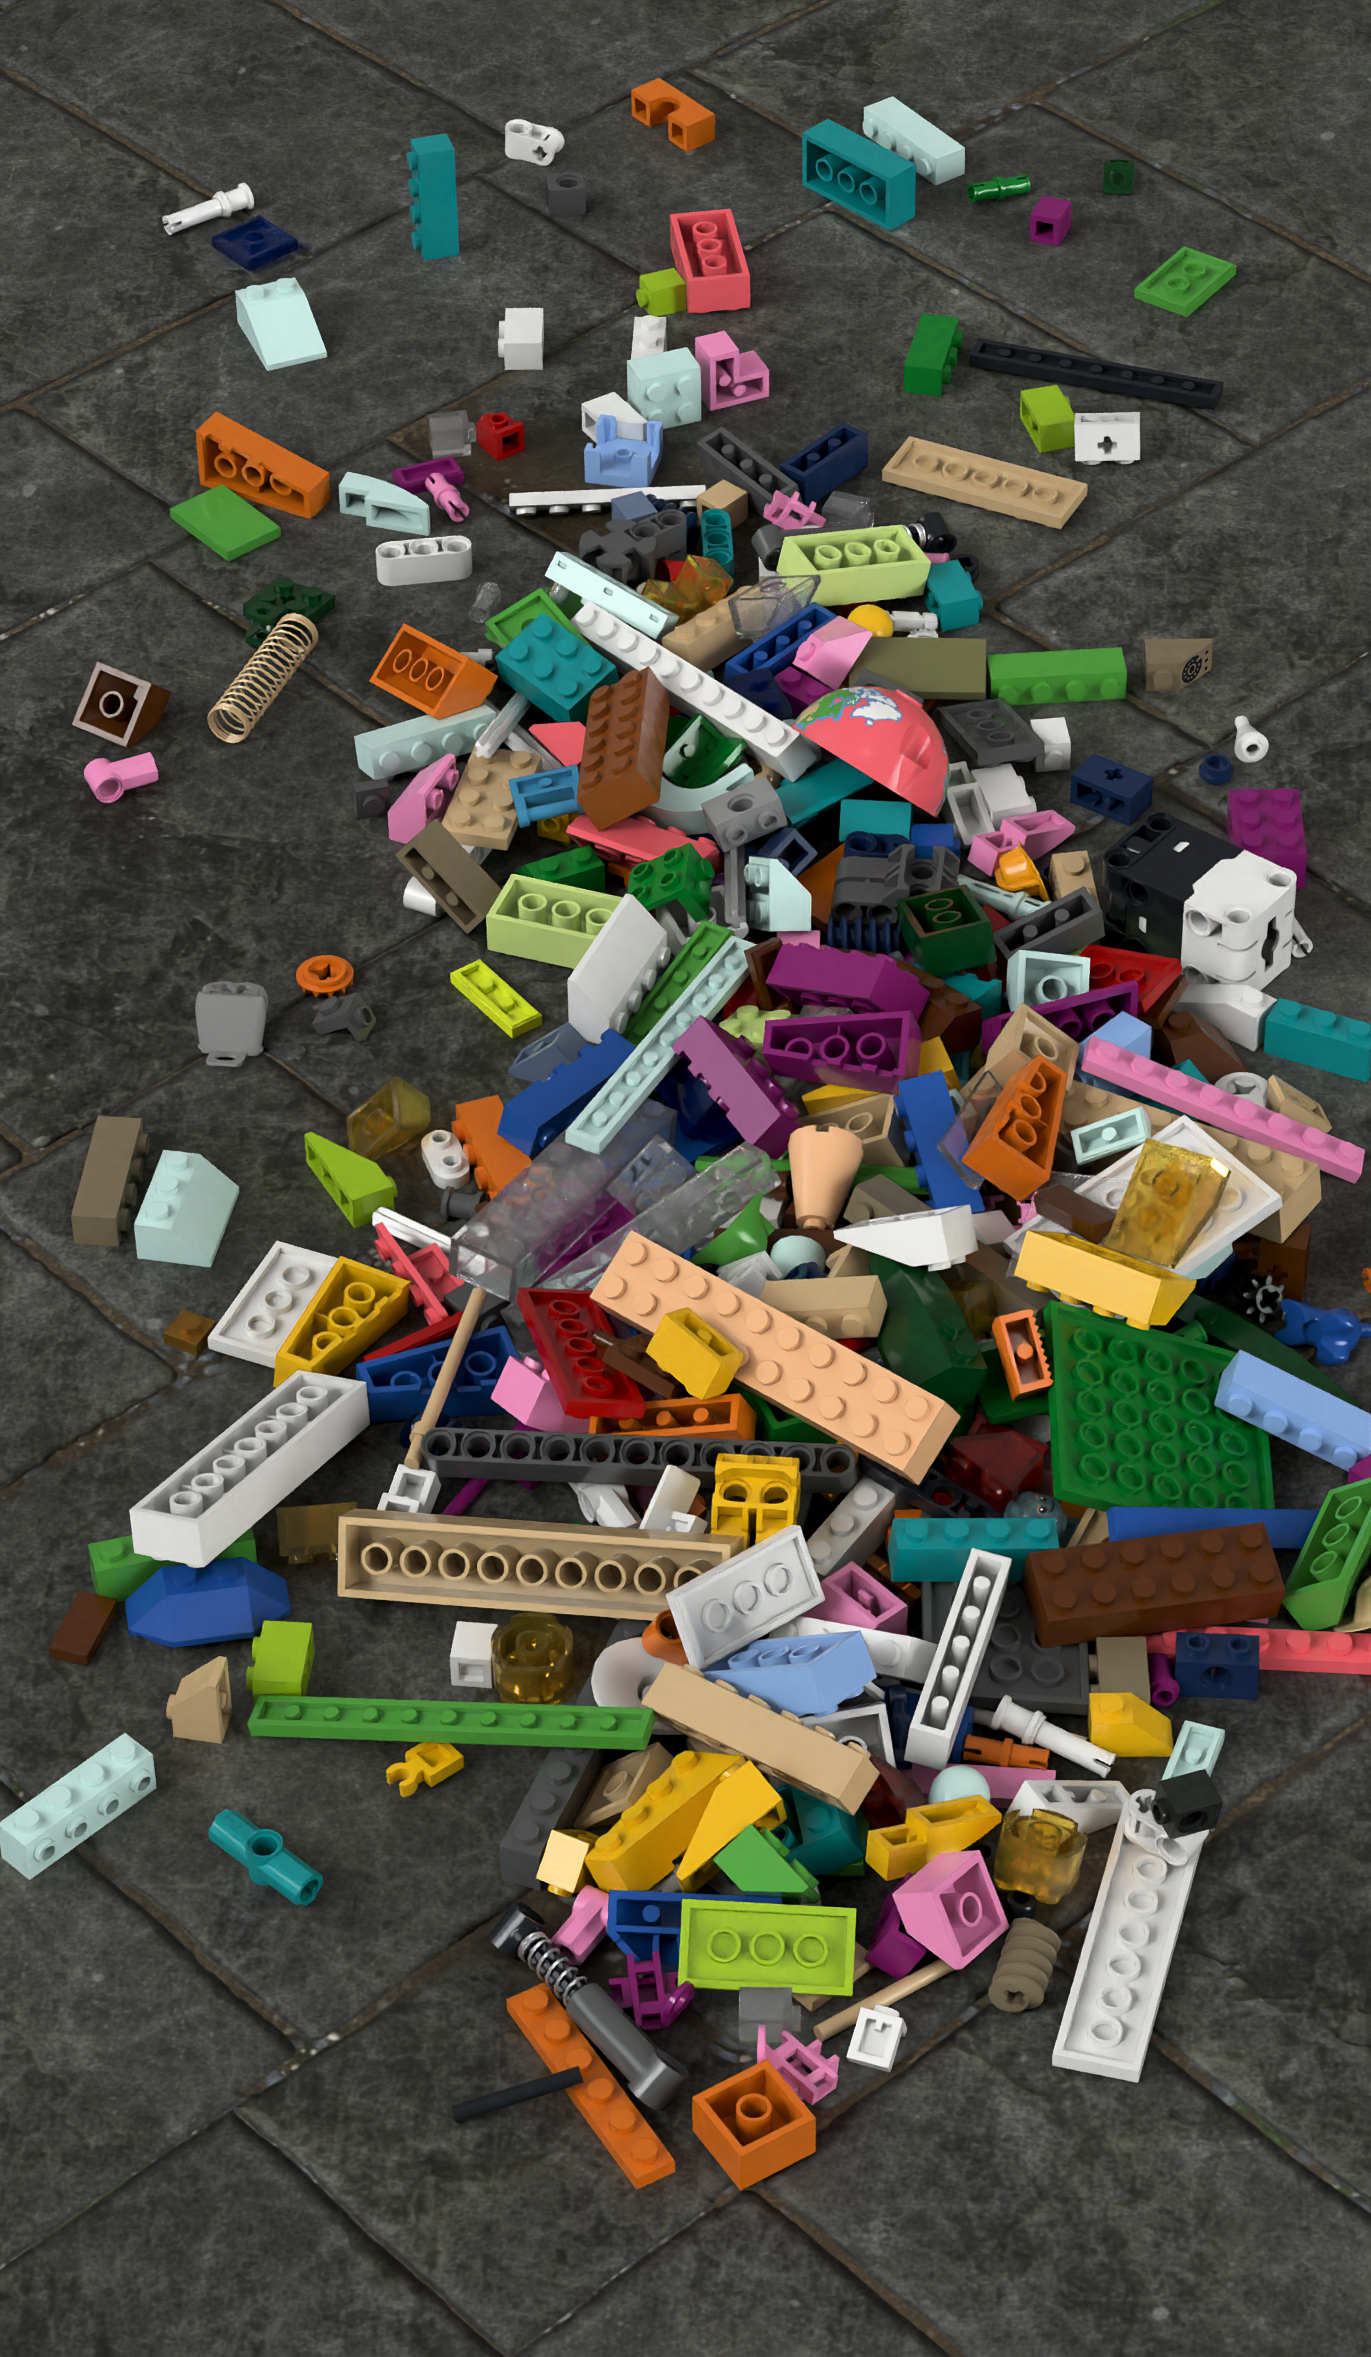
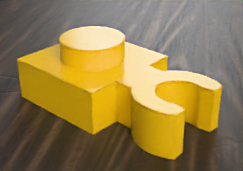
M421 1742L405 1752L406 1763L400 1762L391 1765L386 1770V1777L389 1785L398 1780H403L399 1783L400 1795L408 1797L415 1793L418 1784L422 1781L433 1787L464 1768V1756L450 1743Z

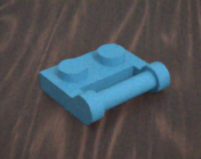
M577 764L508 780L520 828L531 826L530 822L578 812L579 815L586 814L576 800L580 775Z

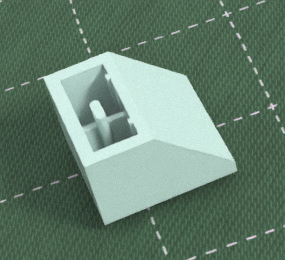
M749 856V864H746L744 869L745 882L749 886V900H746V921L749 922V928L764 931H811V894L778 859Z

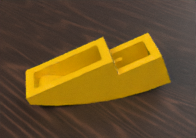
M980 1794L907 1808L905 1824L868 1831L865 1862L886 1881L905 1877L908 1872L912 1874L917 1873L940 1853L960 1852L982 1838L1001 1822L1002 1814Z

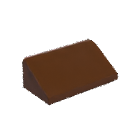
M1061 1184L1040 1191L1033 1197L1036 1212L1039 1215L1095 1244H1099L1121 1221V1216Z

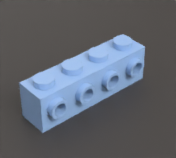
M1241 1349L1222 1372L1214 1406L1348 1472L1349 1468L1371 1454V1414Z

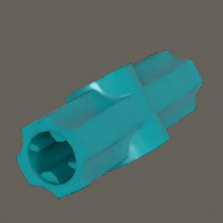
M225 1809L215 1816L212 1826L208 1829L209 1839L247 1867L248 1875L252 1882L263 1886L270 1885L296 1906L299 1904L307 1906L316 1899L318 1891L323 1886L322 1875L286 1849L283 1845L282 1836L278 1832L271 1829L258 1828L236 1810L229 1811Z

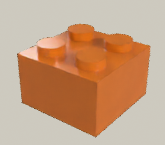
M768 2059L692 2097L693 2132L740 2191L816 2152L815 2116Z

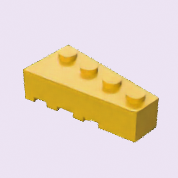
M340 1256L277 1352L273 1387L277 1388L297 1370L337 1376L407 1314L411 1281Z

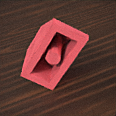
M581 722L533 724L528 729L533 737L565 767L577 764L580 774L586 727Z

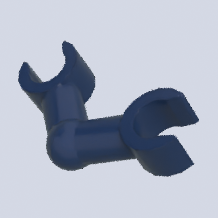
M889 1685L890 1701H888V1706L892 1716L891 1725L893 1727V1752L896 1770L912 1769V1762L904 1760L911 1719L907 1710L905 1685Z

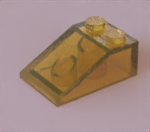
M1146 1138L1104 1247L1174 1269L1218 1208L1232 1171L1212 1157Z

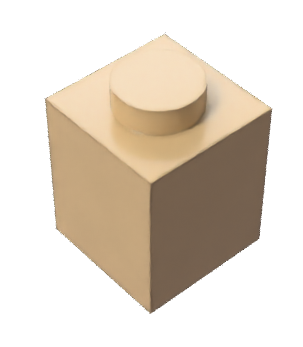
M723 479L698 495L697 515L699 517V525H701V514L709 509H721L729 513L731 529L747 520L748 492Z

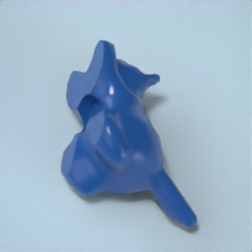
M1287 1298L1281 1303V1308L1284 1311L1282 1319L1286 1328L1279 1329L1275 1333V1338L1285 1346L1310 1345L1316 1347L1317 1360L1324 1365H1342L1348 1361L1349 1354L1357 1346L1360 1338H1371V1324L1361 1323L1359 1317L1351 1310L1345 1308L1326 1310L1312 1307L1307 1299L1300 1303Z

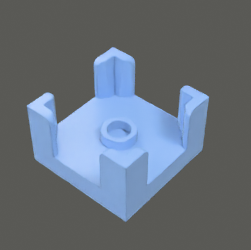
M600 414L596 423L597 445L593 448L592 443H587L584 449L585 483L624 488L650 487L663 456V422L649 420L647 422V441L617 438L615 416Z

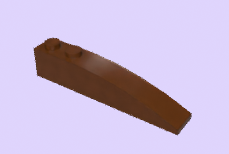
M838 948V950H840L843 953H850L851 950H857ZM857 950L870 957H876V955L878 954L865 950ZM893 958L897 961V968L919 978L918 983L930 992L917 1022L922 1032L921 1044L939 1036L948 1056L978 1047L983 1007L969 999L965 994L946 984L942 979L912 964Z

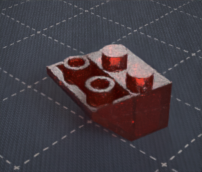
M1013 1432L954 1437L949 1443L951 1477L965 1489L970 1490L973 1488L983 1496V1500L993 1506L995 1512L1017 1514L1043 1484V1455Z

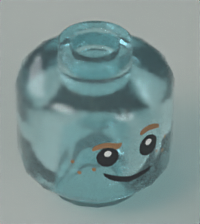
M1033 1491L1021 1493L1016 1501L1010 1500L1004 1514V1518H1055L1059 1541L1063 1536L1067 1523V1513L1062 1510V1505L1058 1499Z

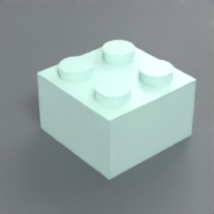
M687 347L627 360L628 403L637 413L645 417L647 421L663 422V429L701 421V367Z

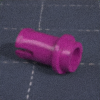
M1154 1654L1148 1658L1150 1700L1158 1706H1168L1178 1697L1180 1692L1179 1684L1173 1678L1172 1660L1168 1659V1656L1165 1654Z

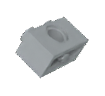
M766 776L701 803L709 831L723 853L788 825L780 797Z

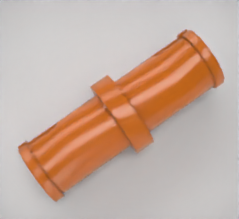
M967 1734L964 1747L966 1751L963 1753V1760L965 1761L971 1760L999 1767L1042 1769L1044 1771L1048 1769L1050 1749L1015 1744L1014 1739L1011 1738L999 1741Z

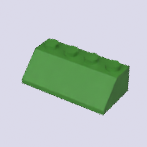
M1371 1478L1329 1490L1288 1578L1282 1604L1303 1630H1328L1338 1625L1343 1619V1613L1350 1597L1356 1590V1584L1368 1563L1371 1553Z

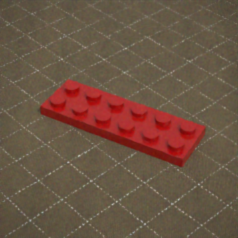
M519 1287L517 1295L518 1306L565 1415H570L577 1419H588L591 1416L610 1417L618 1421H625L629 1418H643L646 1403L636 1381L603 1362L602 1359L606 1350L591 1342L594 1333L600 1328L615 1337L603 1309L590 1298L593 1291Z

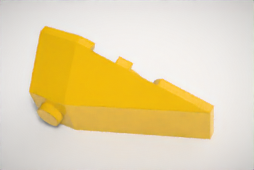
M938 1036L922 1043L918 1076L942 1070L948 1091L956 1088L959 1092L962 1089L940 1037ZM828 1084L801 1097L810 1115L882 1093Z

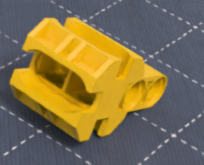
M718 1453L715 1466V1493H713L711 1534L744 1536L745 1551L751 1547L752 1542H755L756 1545L790 1525H797L801 1493L800 1459Z

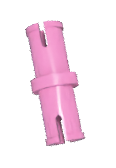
M431 474L430 476L435 480V483L433 484L427 477L425 487L434 496L436 505L440 509L445 510L453 521H463L464 519L459 512L461 511L467 517L469 507L460 498L457 488L448 484L442 474Z

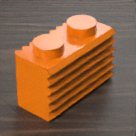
M1031 1309L996 1317L991 1325L1012 1402L1046 1394L1054 1381L1049 1378L1051 1372L1047 1370L1049 1367L1045 1363L1047 1357L1043 1355L1045 1349L1041 1348L1043 1344L1039 1340L1041 1334L1037 1332L1039 1328L1035 1325L1037 1319L1032 1317L1035 1311Z

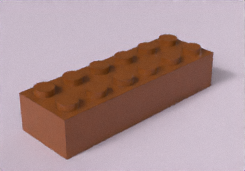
M649 666L640 671L633 670L628 672L621 681L611 686H601L590 696L576 800L598 831L639 812L660 799L671 697Z

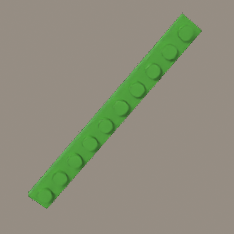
M259 1695L247 1725L251 1736L646 1750L656 1718L653 1708Z

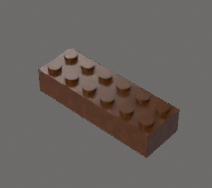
M1264 1522L1028 1552L1021 1578L1041 1648L1096 1641V1637H1129L1277 1617L1286 1592Z

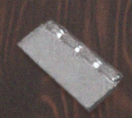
M989 1070L983 1073L936 1146L963 1182L974 1190L979 1189L986 1178L965 1165L961 1160L1003 1090Z

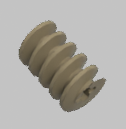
M1016 1918L1011 1922L988 1993L991 2002L999 2010L1019 2013L1025 2009L1039 2007L1042 2004L1044 1992L1048 1988V1979L1052 1976L1053 1965L1056 1963L1057 1953L1061 1948V1940L1054 1931L1030 1918Z

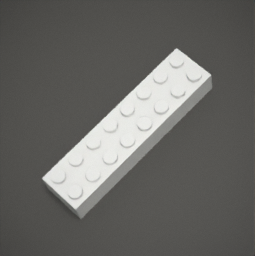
M297 1370L129 1510L134 1553L150 1556L159 1561L170 1560L184 1563L192 1568L208 1565L216 1556L370 1425L366 1382Z

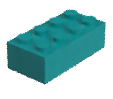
M829 119L802 133L803 186L889 231L915 217V163Z

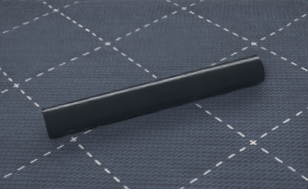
M576 2066L453 2105L452 2110L456 2122L459 2123L584 2083L580 2067Z

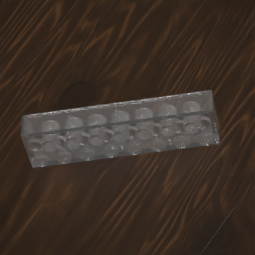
M646 1098L599 1155L565 1143L567 1127L451 1238L448 1273L514 1304L517 1301L519 1287L530 1288L674 1147L678 1111ZM642 1156L648 1161L652 1158L649 1167L640 1160ZM633 1166L636 1167L637 1175L644 1169L645 1171L633 1183V1171L631 1168Z

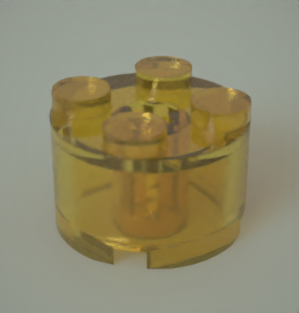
M532 1611L518 1613L510 1617V1623L501 1629L499 1625L494 1630L491 1637L492 1677L494 1686L500 1693L501 1700L504 1703L558 1705L562 1703L575 1677L573 1634L566 1625L565 1629L557 1623V1617L551 1614Z
M1033 1808L1032 1816H1019L1021 1809L1014 1810L1008 1813L1003 1820L993 1864L996 1874L995 1883L1002 1889L1019 1890L1035 1895V1898L1040 1902L1056 1904L1060 1901L1062 1895L1071 1893L1077 1887L1088 1836L1086 1832L1081 1835L1077 1831L1079 1824L1063 1814Z

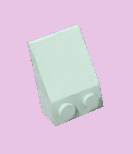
M295 277L281 278L276 282L251 285L245 289L235 291L238 324L267 371L327 357V351L309 303Z

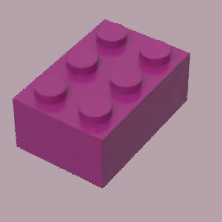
M1245 788L1241 790H1228L1226 819L1228 842L1276 865L1292 870L1297 876L1296 888H1305L1307 851L1299 789Z

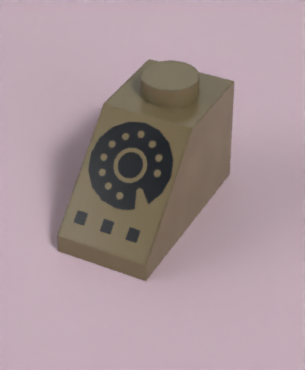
M1212 638L1144 639L1143 671L1145 691H1179L1210 671L1212 665Z

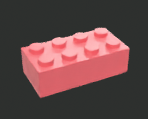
M731 209L670 214V246L677 272L686 283L688 313L705 314L710 311H736L740 308H750V273Z

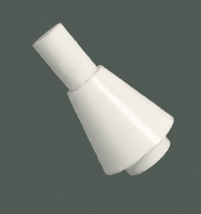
M1238 716L1234 722L1237 728L1235 754L1243 762L1259 761L1268 751V740L1249 724L1247 717Z

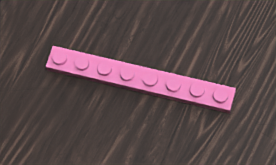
M1091 1035L1085 1046L1080 1070L1245 1139L1319 1164L1320 1170L1353 1184L1361 1176L1365 1149Z

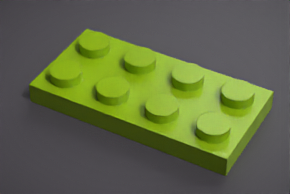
M682 1899L677 1988L685 1981H690L694 1985V1989L852 1997L856 1908Z

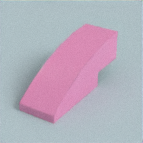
M1054 810L1003 818L1000 831L974 836L967 860L988 876L993 877L995 876V871L1000 867V857L1019 846L1018 840L1022 842L1025 852L1034 861L1073 834L1076 826Z

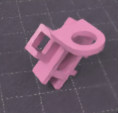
M776 490L772 503H767L764 507L763 517L773 522V525H778L782 530L801 529L807 525L822 527L827 520L814 512L817 504L814 501L809 506L797 501L800 495L797 491L790 498ZM793 512L800 516V518L796 519L790 516L789 513Z
M759 2025L757 2064L768 2059L801 2100L804 2098L811 2105L836 2089L840 2058L836 2054L829 2059L824 2058L820 2054L822 2042L816 2039L805 2047L789 2032L784 2030L780 2033L782 2045L773 2050L766 2044V2025ZM792 2057L794 2060L788 2063L786 2060ZM810 2068L813 2072L809 2074L805 2069Z

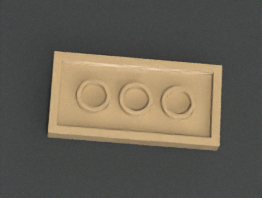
M474 746L441 824L461 845L507 851L519 824L508 780L540 773L542 754L497 749L489 759H486L483 755L479 758L475 755L474 752L477 748Z

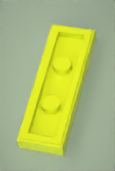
M480 959L450 973L451 983L512 1039L542 1025V1015Z

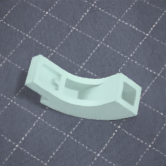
M743 763L715 783L696 789L675 786L662 776L659 801L640 810L635 815L654 821L656 827L667 830L668 826H672L684 831L687 835L708 833L710 831L701 803L754 781L753 770Z

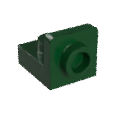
M1104 160L1103 192L1105 194H1132L1134 192L1135 160Z

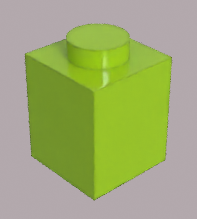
M675 268L639 276L640 289L636 290L639 306L641 308L644 307L649 315L658 317L686 310V283Z

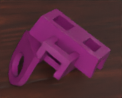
M659 1951L652 1952V1960L634 1962L633 1954H627L628 1977L609 1979L612 1999L628 2016H633L634 2022L642 2031L668 2029L679 2014L687 2009L688 2004L694 1998V1985L690 1981H685L677 1988L678 1972L662 1973ZM654 1974V1977L636 1979V1975ZM659 2015V2019L642 2021V2017Z

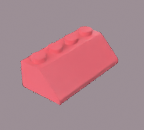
M581 814L566 829V833L580 848L590 845L600 859L632 870L641 862H649L662 856L669 849L679 848L687 843H691L702 858L709 860L714 870V877L721 872L724 865V855L717 849L718 844L704 837H699L697 841L687 838V833L672 826H668L667 830L658 828L654 821L643 816H637L636 820L627 817L598 831L587 814Z

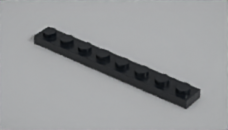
M981 338L977 340L969 357V366L979 367L983 370H996L1011 373L1015 376L1040 378L1048 382L1057 381L1072 384L1076 387L1101 389L1109 393L1118 392L1133 395L1137 398L1162 400L1169 404L1178 403L1195 406L1198 409L1215 410L1223 394L1224 382Z

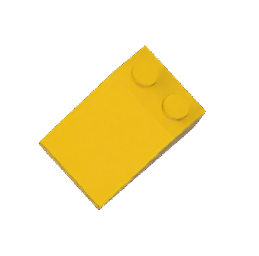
M750 1760L742 1766L739 1763L734 1764L720 1776L719 1781L721 1783L715 1788L676 1873L682 1893L695 1894L723 1871L713 1859L747 1826L752 1824L760 1832L765 1827L773 1831L787 1819L782 1798Z

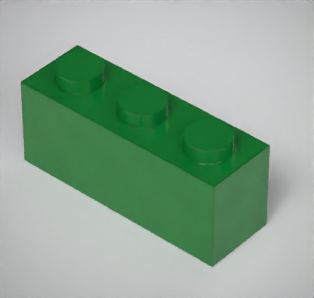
M921 314L904 364V392L941 396L945 384L951 383L952 367H956L958 349H962L964 331L959 330V317Z

